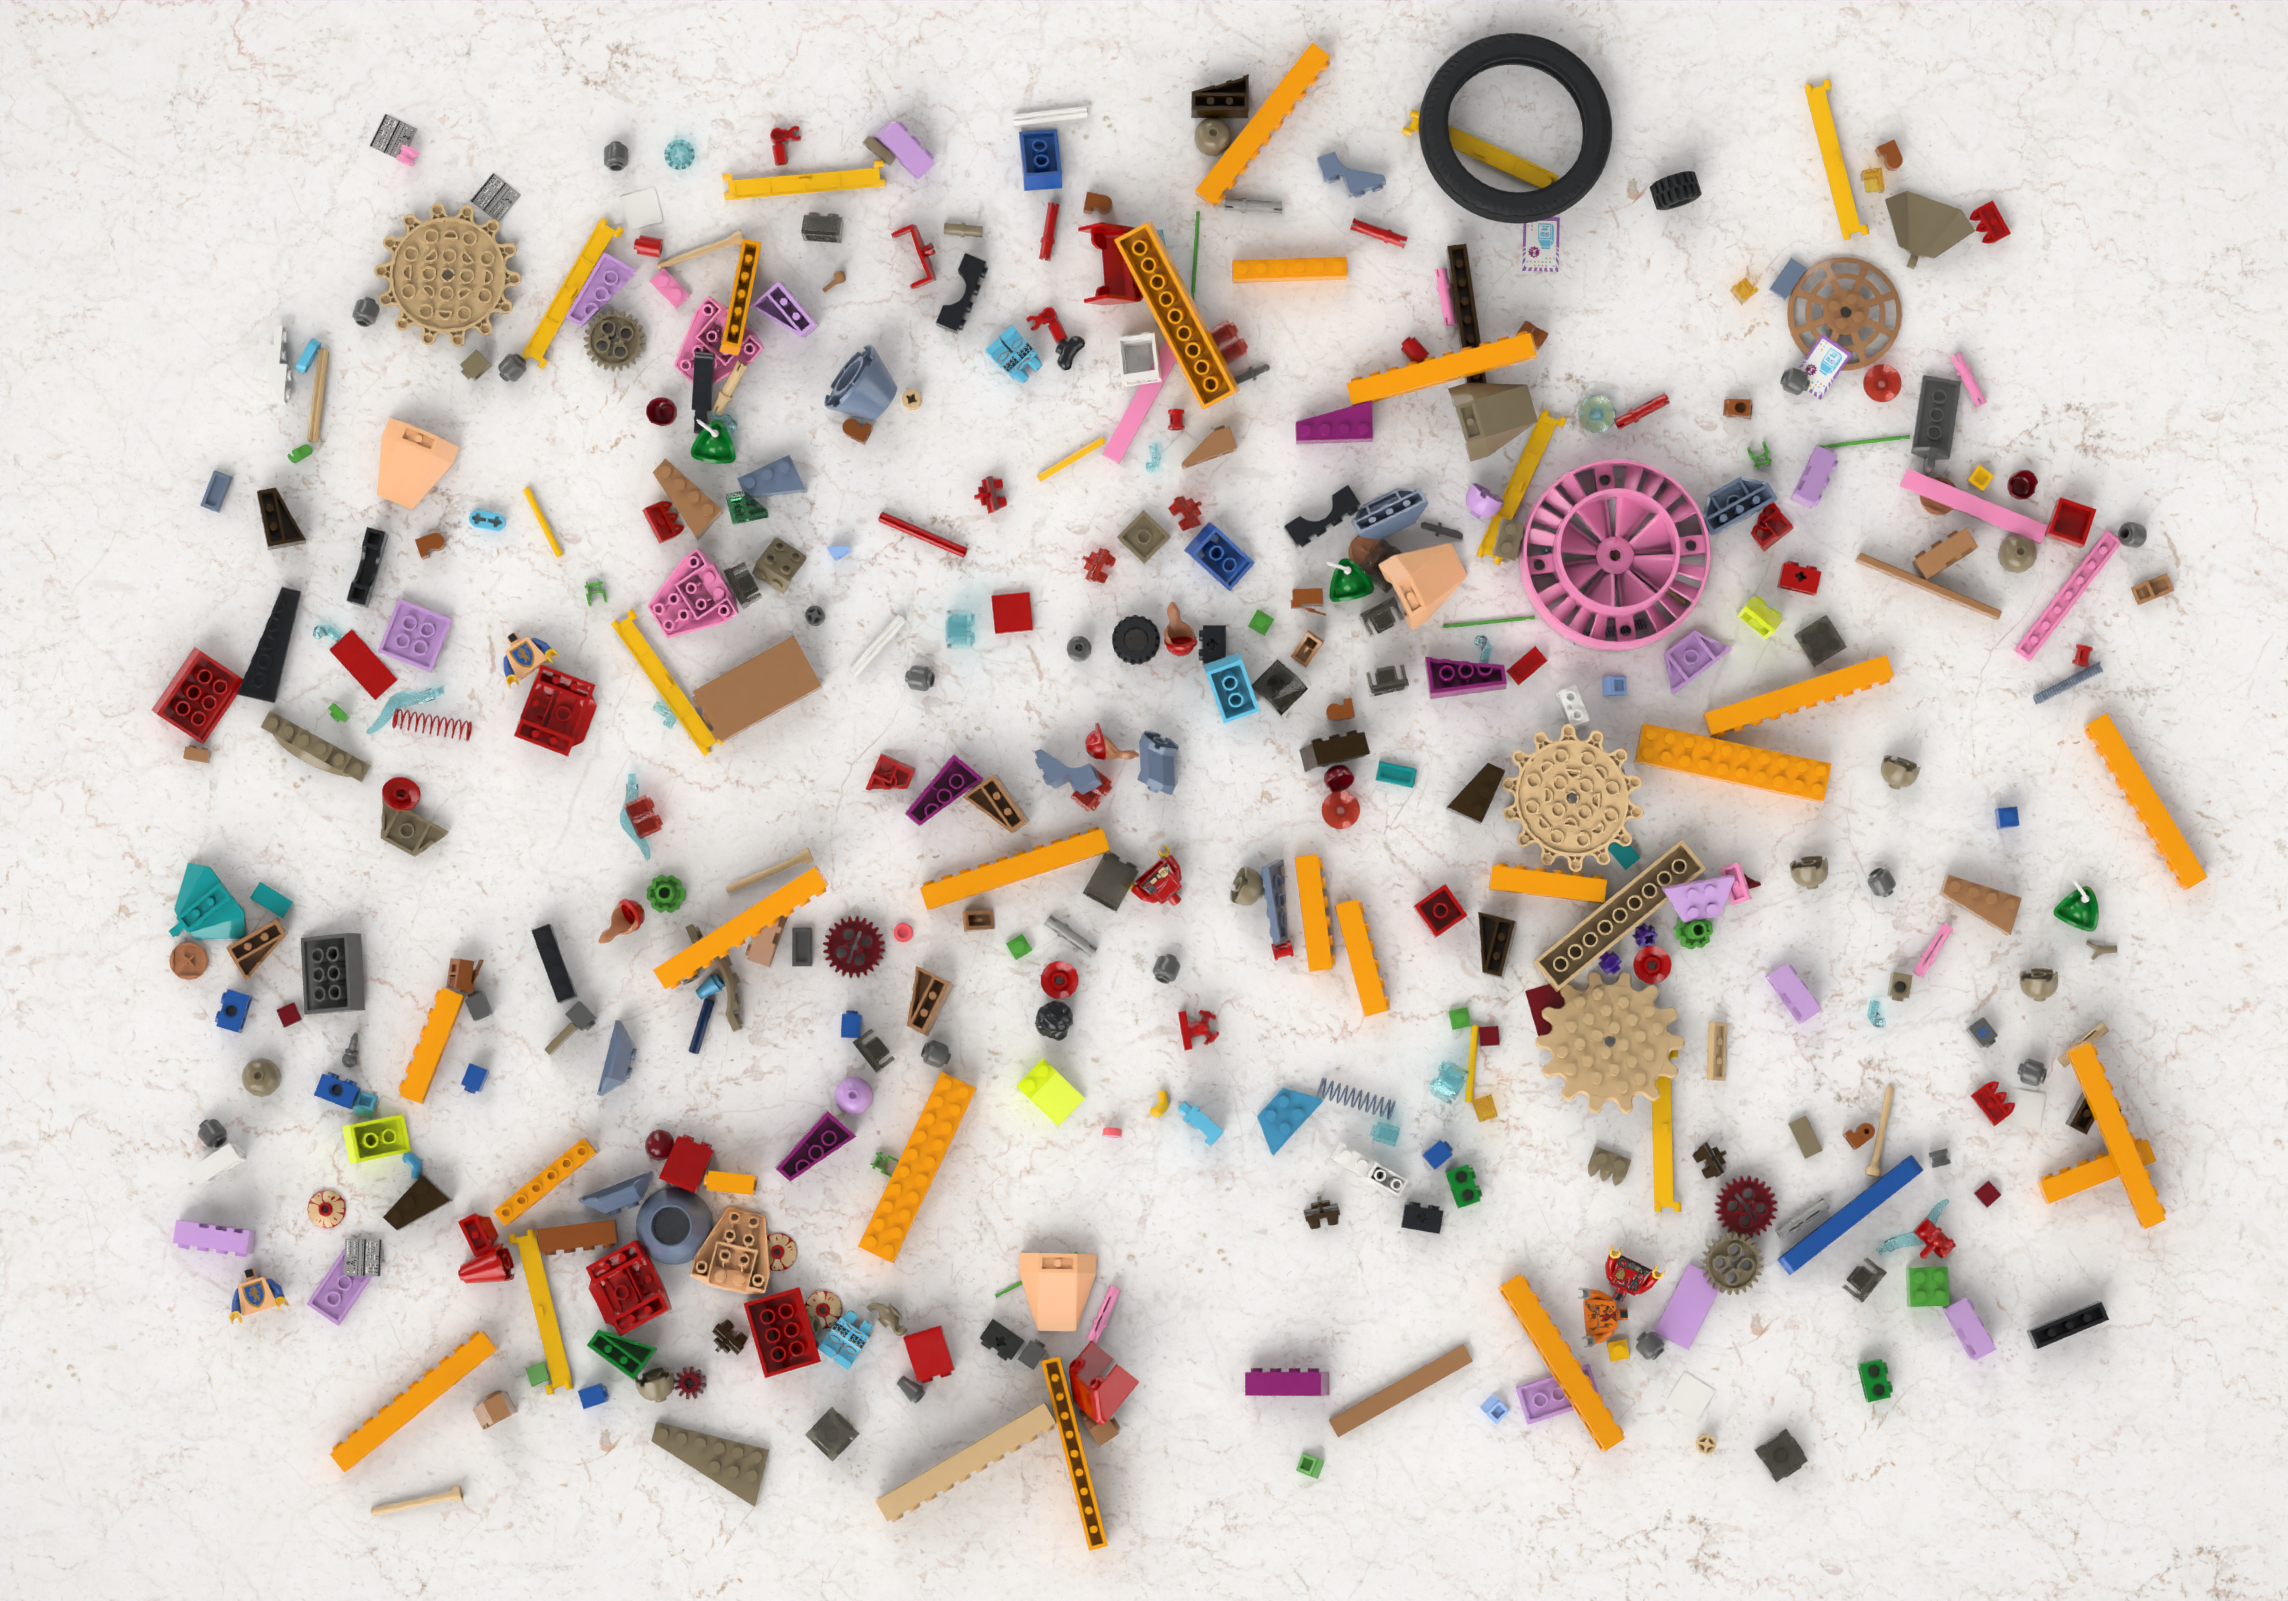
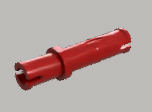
M1052 202L1048 203L1043 237L1040 240L1042 243L1040 260L1045 258V261H1051L1060 207L1057 203L1055 205Z
M1355 218L1353 219L1352 223L1358 225V227L1351 225L1350 230L1404 249L1406 244L1400 242V240L1407 242V236L1405 237L1392 232V230H1385Z
M1663 393L1635 409H1629L1628 413L1615 418L1614 422H1616L1617 428L1621 430L1633 422L1637 423L1644 416L1670 404L1667 395Z

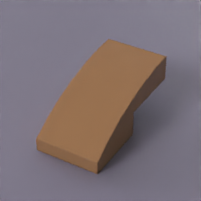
M2167 573L2131 587L2138 605L2174 591Z

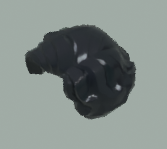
M1052 1001L1046 1003L1038 1010L1035 1021L1036 1029L1042 1036H1047L1057 1041L1063 1040L1067 1036L1069 1027L1073 1024V1014L1070 1007L1064 1002Z

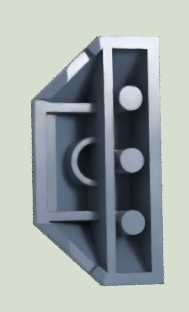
M1739 477L1707 496L1703 519L1709 533L1713 536L1758 513L1778 498L1768 482Z
M1420 488L1415 490L1395 489L1364 504L1351 522L1359 537L1382 540L1415 524L1427 507L1428 501Z
M615 1020L597 1092L599 1096H604L624 1084L626 1079H630L632 1074L630 1063L631 1060H635L637 1049H635V1044L624 1025L618 1020Z
M653 1171L579 1198V1202L604 1214L610 1213V1216L620 1213V1208L628 1206V1209L639 1205L638 1201L643 1200L654 1176Z

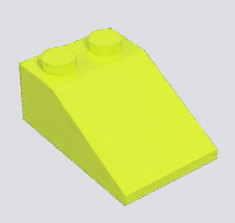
M1752 596L1737 616L1767 640L1775 632L1783 619L1780 618L1781 614L1774 608L1770 610L1765 606L1766 602L1762 598Z
M1043 1058L1017 1085L1057 1126L1085 1099Z
M404 1114L342 1126L349 1164L411 1152Z

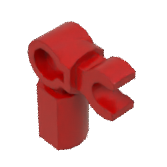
M793 126L790 130L774 128L771 131L770 139L775 144L772 148L776 166L788 163L786 147L782 142H787L789 139L794 142L800 141L801 136L796 137L793 135L794 131H799V126Z
M1051 307L1045 308L1042 312L1038 313V316H1029L1026 319L1027 322L1036 321L1035 326L1031 327L1032 331L1038 330L1041 324L1049 323L1048 328L1056 343H1060L1061 340L1068 338L1060 321L1056 320V311Z

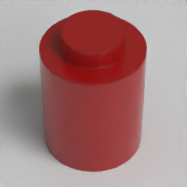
M640 235L639 239H635L634 250H637V254L656 258L661 257L663 239Z
M1408 337L1401 343L1403 346L1401 348L1402 352L1411 362L1422 363L1430 355L1416 337L1412 339Z

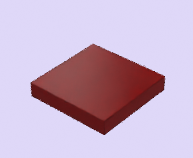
M1029 592L991 596L995 634L1033 631Z

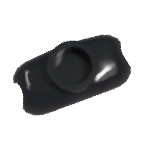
M1073 336L1068 342L1063 339L1058 344L1055 352L1060 355L1057 362L1061 369L1069 370L1072 366L1073 358L1085 346V341L1080 336Z

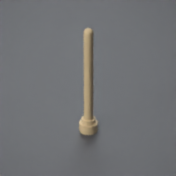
M741 230L734 231L729 238L658 262L657 268L661 270L732 244L734 246H741L744 237Z
M807 847L801 850V853H798V856L728 885L726 891L728 893L734 892L799 863L809 864L814 862L812 854Z
M1891 1085L1886 1087L1872 1161L1865 1171V1175L1880 1177L1882 1171L1879 1161L1894 1091Z
M456 1486L446 1493L375 1507L371 1509V1514L379 1515L446 1500L460 1502L463 1501L461 1486Z

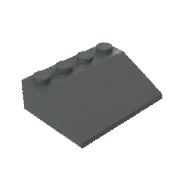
M343 933L301 938L304 1014L365 1010L361 934Z

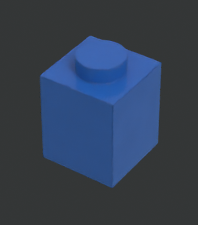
M2017 806L1994 810L1997 829L2019 826Z
M846 1010V1014H842L841 1037L861 1038L862 1015H858V1011Z
M469 1063L461 1085L465 1086L464 1090L473 1094L476 1091L481 1092L489 1070Z
M1439 1140L1422 1156L1436 1170L1453 1155L1451 1153L1453 1149L1446 1141L1442 1142Z
M602 1383L578 1391L583 1409L608 1402L609 1393L607 1387H603Z

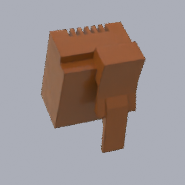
M1322 588L1292 590L1291 609H1304L1308 612L1326 616L1325 613L1308 608L1323 605Z
M450 958L446 988L473 993L474 982L479 975L478 973L484 960H479L476 969L473 970L474 961Z

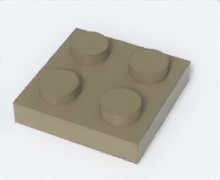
M1144 510L1117 536V539L1143 564L1171 538Z

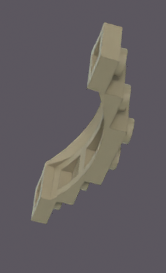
M269 711L261 725L262 729L272 733L277 742L292 755L323 771L340 776L353 777L362 782L371 765L271 711Z
M691 924L685 927L693 944L703 937L698 926L694 927ZM729 955L721 959L717 956L713 960L723 975L727 989V1009L725 1015L733 1032L741 1030L740 1025L743 1024L739 1014H734V1011L741 1009L739 1006L742 1003L738 993H735V990L739 988L738 983H741L737 973H733L730 968L733 964Z

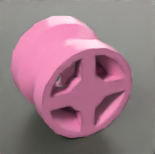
M402 145L401 153L397 155L396 159L413 167L415 164L414 159L418 157L419 152L409 146Z

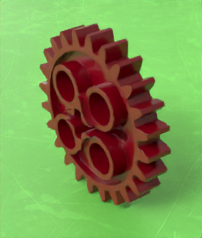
M849 916L848 922H845L842 918L841 925H838L836 922L834 923L835 930L829 928V931L832 933L831 936L825 935L829 939V942L823 943V945L828 947L823 953L829 954L825 960H832L829 966L833 967L836 965L835 972L837 973L842 970L843 977L847 972L850 978L853 977L854 973L860 978L861 972L868 976V969L874 972L872 966H880L877 959H884L879 955L880 952H885V949L880 948L881 945L885 944V941H879L883 934H876L879 928L872 929L873 922L867 925L866 918L862 922H859V916H856L855 921H852V918ZM846 930L854 932V937L851 940L844 938L843 935ZM861 931L862 934L857 942L859 950L854 951L851 962L847 963V959L852 951L849 945L855 943L857 934ZM864 937L872 939V944L869 947L862 946L861 941ZM841 947L847 950V955L844 958H839L836 954L837 950ZM859 954L865 957V962L862 965H857L854 961L855 957Z
M1750 1175L1747 1176L1746 1180L1740 1176L1738 1182L1732 1178L1733 1184L1730 1185L1726 1182L1727 1189L1720 1188L1723 1194L1716 1195L1720 1202H1715L1714 1204L1720 1208L1715 1210V1213L1721 1214L1717 1220H1724L1721 1226L1723 1228L1728 1226V1233L1734 1230L1737 1234L1740 1232L1745 1236L1748 1233L1750 1238H1753V1232L1760 1236L1759 1230L1762 1229L1766 1232L1765 1225L1772 1226L1769 1220L1776 1219L1772 1212L1778 1211L1777 1208L1773 1207L1778 1202L1771 1199L1775 1196V1193H1768L1771 1187L1764 1188L1765 1181L1758 1184V1177L1751 1181ZM1748 1188L1752 1189L1751 1197L1744 1198L1743 1191ZM1736 1193L1746 1204H1750L1749 1208L1757 1216V1220H1754L1747 1210H1742L1744 1207L1735 1197ZM1736 1201L1737 1208L1735 1210H1729V1202ZM1759 1203L1764 1204L1765 1207L1761 1213L1755 1212V1206ZM1742 1216H1749L1748 1224H1740Z

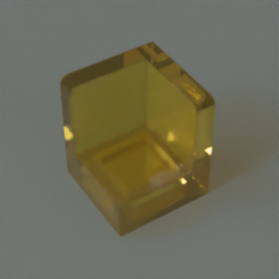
M1882 167L1862 170L1860 176L1861 181H1864L1865 192L1883 193L1885 186Z
M1744 278L1737 285H1734L1730 291L1740 304L1743 305L1757 294L1759 289L1757 287L1754 288Z
M1492 1095L1473 1100L1472 1103L1478 1122L1498 1117Z

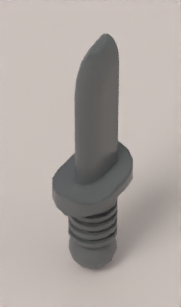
M1264 364L1254 370L1251 366L1248 368V372L1234 377L1237 385L1249 379L1257 380L1256 376L1269 371L1270 366Z
M1427 522L1421 523L1422 529L1436 532L1435 536L1439 537V534L1460 540L1463 539L1461 532L1442 527L1440 522H1438V526Z

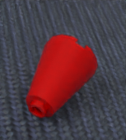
M503 1243L497 1244L462 1264L460 1270H458L460 1280L466 1284L513 1280L515 1273L511 1274V1269L514 1268V1263L508 1248H503Z

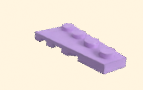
M603 252L565 316L566 319L583 327L637 273V270Z

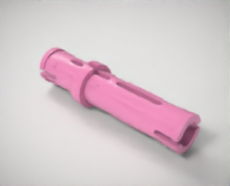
M1447 268L1436 269L1435 274L1438 285L1436 289L1440 295L1444 325H1456L1457 322L1450 291L1452 287L1449 284Z
M1960 351L1956 353L1959 361H1957L1955 355H1952L1950 359L1958 371L1957 375L1962 378L1977 408L1981 406L1977 398L1980 399L1982 405L1987 401L1970 371L1971 367L1967 366Z
M1945 923L1942 924L1925 953L1921 954L1920 961L1912 971L1914 974L1921 978L1924 977L1930 965L1934 964L1935 957L1951 931H1953L1952 927ZM1941 936H1943V937L1941 938V940L1939 941V943L1937 944L1936 948H1934V946H1935L1936 943L1938 942L1939 938H1940ZM1932 952V954H1931V956L1929 957V959L1927 960L1926 964L1923 965L1924 962L1926 961V959L1928 958L1929 954Z
M1109 1286L1097 1317L1092 1321L1093 1326L1086 1339L1098 1344L1103 1329L1107 1327L1106 1322L1121 1291L1120 1289Z

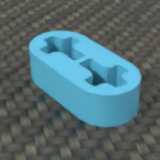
M314 338L309 341L295 369L303 374L308 371L321 347V342Z
M475 510L469 516L470 523L476 528L501 531L506 526L505 518L498 513ZM480 514V517L486 519V522L479 521V524H476L473 518ZM499 518L502 524L495 527L493 523H489V520Z

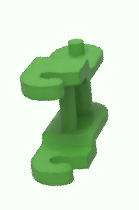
M1765 441L1762 442L1765 452L1758 456H1753L1750 447L1747 448L1750 459H1754V467H1757L1758 470L1762 465L1768 464L1770 466L1772 461L1767 455L1769 450ZM1765 456L1766 460L1758 463L1757 459Z
M305 444L292 450L294 456H291V454L287 456L291 462L297 463L311 455L313 449L310 445Z
M599 579L591 584L586 582L584 586L588 590L586 597L589 606H592L590 596L596 593H602L604 601L607 602L605 590L601 588L603 583ZM599 586V590L590 592V588Z
M876 1152V1160L874 1164L871 1163L870 1165L873 1166V1169L877 1167L881 1169V1173L891 1177V1174L884 1171L887 1160L892 1159L896 1162L899 1160L889 1155L885 1157L882 1155V1152ZM881 1157L885 1158L882 1166H877Z

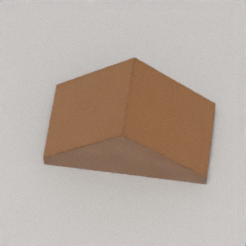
M1308 630L1290 657L1304 667H1307L1323 645L1324 640Z
M993 910L962 911L965 932L995 929Z

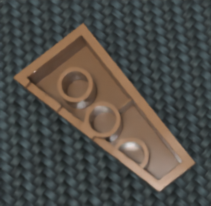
M666 458L652 472L697 540L724 513L717 504Z
M1951 875L1944 877L1939 895L1962 907L1975 917L1980 918L1988 925L1998 929L2006 936L2011 935L2021 903V897Z

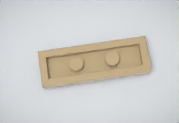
M1709 1022L1707 1080L1725 1081L1727 1023Z

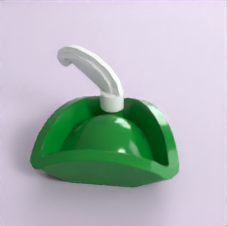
M697 419V423L704 427V429L692 445L691 456L694 459L708 463L727 464L734 462L736 459L734 446L723 423L715 420L706 425L700 419Z
M1343 558L1338 564L1333 562L1326 563L1328 566L1336 567L1329 592V597L1333 602L1355 600L1373 593L1374 585L1370 577L1354 561Z
M2073 880L2077 890L2069 894L2053 910L2054 915L2073 927L2093 932L2097 928L2099 919L2096 896L2090 887H2081L2077 881Z

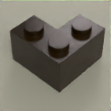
M2082 1091L2065 1124L2087 1135L2095 1119Z

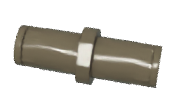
M963 222L962 224L944 223V234L958 235L962 238L965 236L982 237L983 226L966 225Z

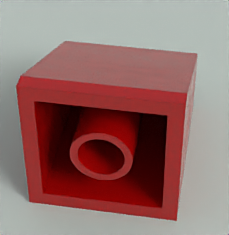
M684 1134L683 1137H677L659 1179L692 1193H698L715 1150L711 1149L712 1145L703 1141L701 1144L693 1142L695 1138Z
M942 1325L903 1337L917 1381L921 1380L923 1384L933 1381V1376L940 1375L943 1378L952 1375L951 1371L955 1370Z

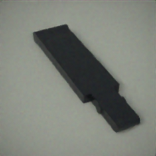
M695 352L691 410H695L694 433L700 434L704 427L697 423L696 420L700 419L707 425V411H711L714 353Z

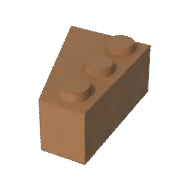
M501 1390L487 1395V1400L473 1409L483 1430L517 1413L508 1392H501Z
M1083 1410L1079 1411L1083 1421H1085V1425L1099 1447L1119 1434L1118 1429H1120V1425L1114 1417L1110 1418L1105 1424L1099 1425Z

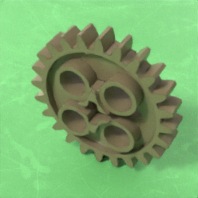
M615 309L612 315L609 310H607V316L600 313V319L593 317L596 322L595 324L588 323L591 330H585V333L589 335V337L583 338L584 341L589 342L584 345L585 349H590L587 355H594L591 361L595 362L598 360V367L604 364V370L611 366L613 372L616 367L622 371L623 365L629 369V362L636 364L634 358H641L638 352L645 351L641 345L646 344V341L641 338L646 335L644 332H639L643 327L642 325L636 326L639 322L638 319L631 321L632 314L625 317V311H622L620 315L617 309ZM608 324L614 327L611 333L604 332V327ZM618 325H621V328L617 334V339L619 340V342L614 343L612 356L609 357L608 354L613 346L611 339H615ZM625 330L632 332L631 337L628 339L622 338V333ZM602 342L608 344L605 351L598 350V345ZM619 348L626 350L625 355L622 357L616 356V351Z
M1726 1232L1725 1238L1719 1234V1241L1712 1238L1713 1245H1706L1709 1251H1703L1702 1253L1706 1255V1258L1701 1259L1702 1262L1706 1263L1701 1269L1707 1271L1703 1277H1710L1707 1283H1714L1713 1289L1715 1290L1720 1287L1719 1292L1721 1293L1727 1290L1728 1295L1732 1294V1290L1737 1295H1739V1289L1746 1292V1286L1753 1288L1751 1282L1758 1283L1755 1276L1762 1275L1758 1268H1764L1763 1265L1759 1264V1261L1764 1260V1258L1758 1256L1762 1251L1755 1249L1758 1244L1755 1242L1750 1244L1752 1239L1750 1237L1745 1239V1235L1742 1233L1738 1238L1736 1232H1733L1732 1237ZM1733 1245H1737V1252L1731 1255L1730 1248ZM1722 1257V1265L1716 1267L1715 1260ZM1730 1260L1734 1261V1267L1730 1266ZM1749 1260V1267L1742 1269L1743 1261ZM1734 1272V1280L1728 1282L1727 1275Z

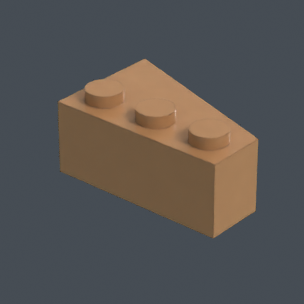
M1967 528L1960 532L1957 530L1952 532L1944 542L1939 540L1931 545L1932 549L1927 553L1923 550L1915 555L1916 559L1912 563L1923 579H1930L1978 548Z
M997 774L992 775L963 796V798L1011 833L1016 832L1030 822Z
M781 915L777 918L778 923L770 928L767 925L761 928L762 933L754 937L752 945L749 944L745 953L748 956L747 960L767 967L771 966L788 916L784 917V915Z
M278 917L226 947L245 981L288 934Z
M916 966L907 1026L929 1036L954 985Z

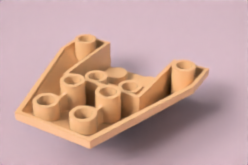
M389 418L382 434L377 496L413 510L452 467L460 447L415 426Z
M1451 543L1396 554L1378 564L1385 580L1392 583L1406 611L1402 614L1410 630L1427 622L1467 577Z
M727 1207L696 1253L690 1276L708 1286L746 1295L765 1293L770 1277L765 1216Z
M1019 1253V1273L1037 1331L1077 1330L1096 1276L1097 1254Z

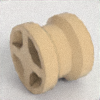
M907 390L902 396V402L906 409L912 411L921 406V396L916 390Z
M1702 1434L1696 1440V1448L1704 1454L1712 1453L1716 1448V1441L1711 1435Z

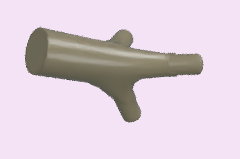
M2089 941L2086 942V945L2096 950V953L2091 957L2092 960L2102 954L2117 953V945L2101 946Z

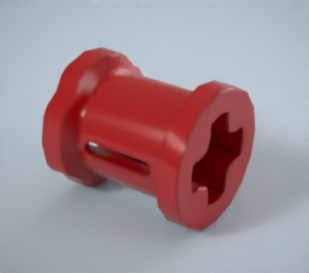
M1169 409L1170 425L1168 430H1184V409Z
M2076 644L2077 651L2072 664L2089 667L2088 659L2093 648Z
M1290 940L1278 945L1271 944L1275 961L1281 957L1294 956Z

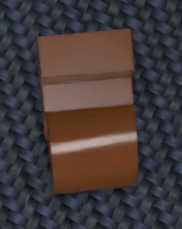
M1895 140L1882 144L1875 149L1878 157L1883 155L1886 169L1889 171L1899 169L1903 158Z
M1087 192L1083 213L1091 215L1092 210H1097L1100 214H1108L1112 210V200L1106 195Z
M1525 321L1517 332L1527 331V333H1531L1537 350L1540 349L1549 335L1528 321Z
M1751 399L1724 400L1723 416L1751 419L1753 402Z
M847 419L842 426L846 436L863 445L866 444L873 430L872 425L865 423L864 427H862L855 419Z
M432 533L415 539L423 560L430 557V551H441L446 545V540L439 533Z
M1352 698L1344 699L1343 705L1330 704L1326 710L1327 718L1330 721L1355 718Z
M1863 1123L1856 1128L1854 1133L1852 1130H1848L1842 1135L1852 1149L1857 1150L1874 1136L1875 1129L1871 1124Z

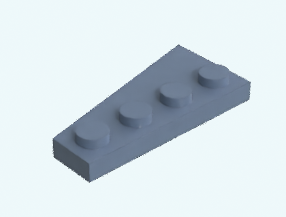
M1283 859L1271 862L1262 867L1261 879L1264 881L1265 887L1264 898L1267 900L1268 907L1267 917L1270 920L1271 926L1270 936L1273 939V943L1282 942L1288 938L1286 913L1283 912L1286 898L1282 894L1281 889L1282 884H1285L1284 876H1281L1280 866H1284Z

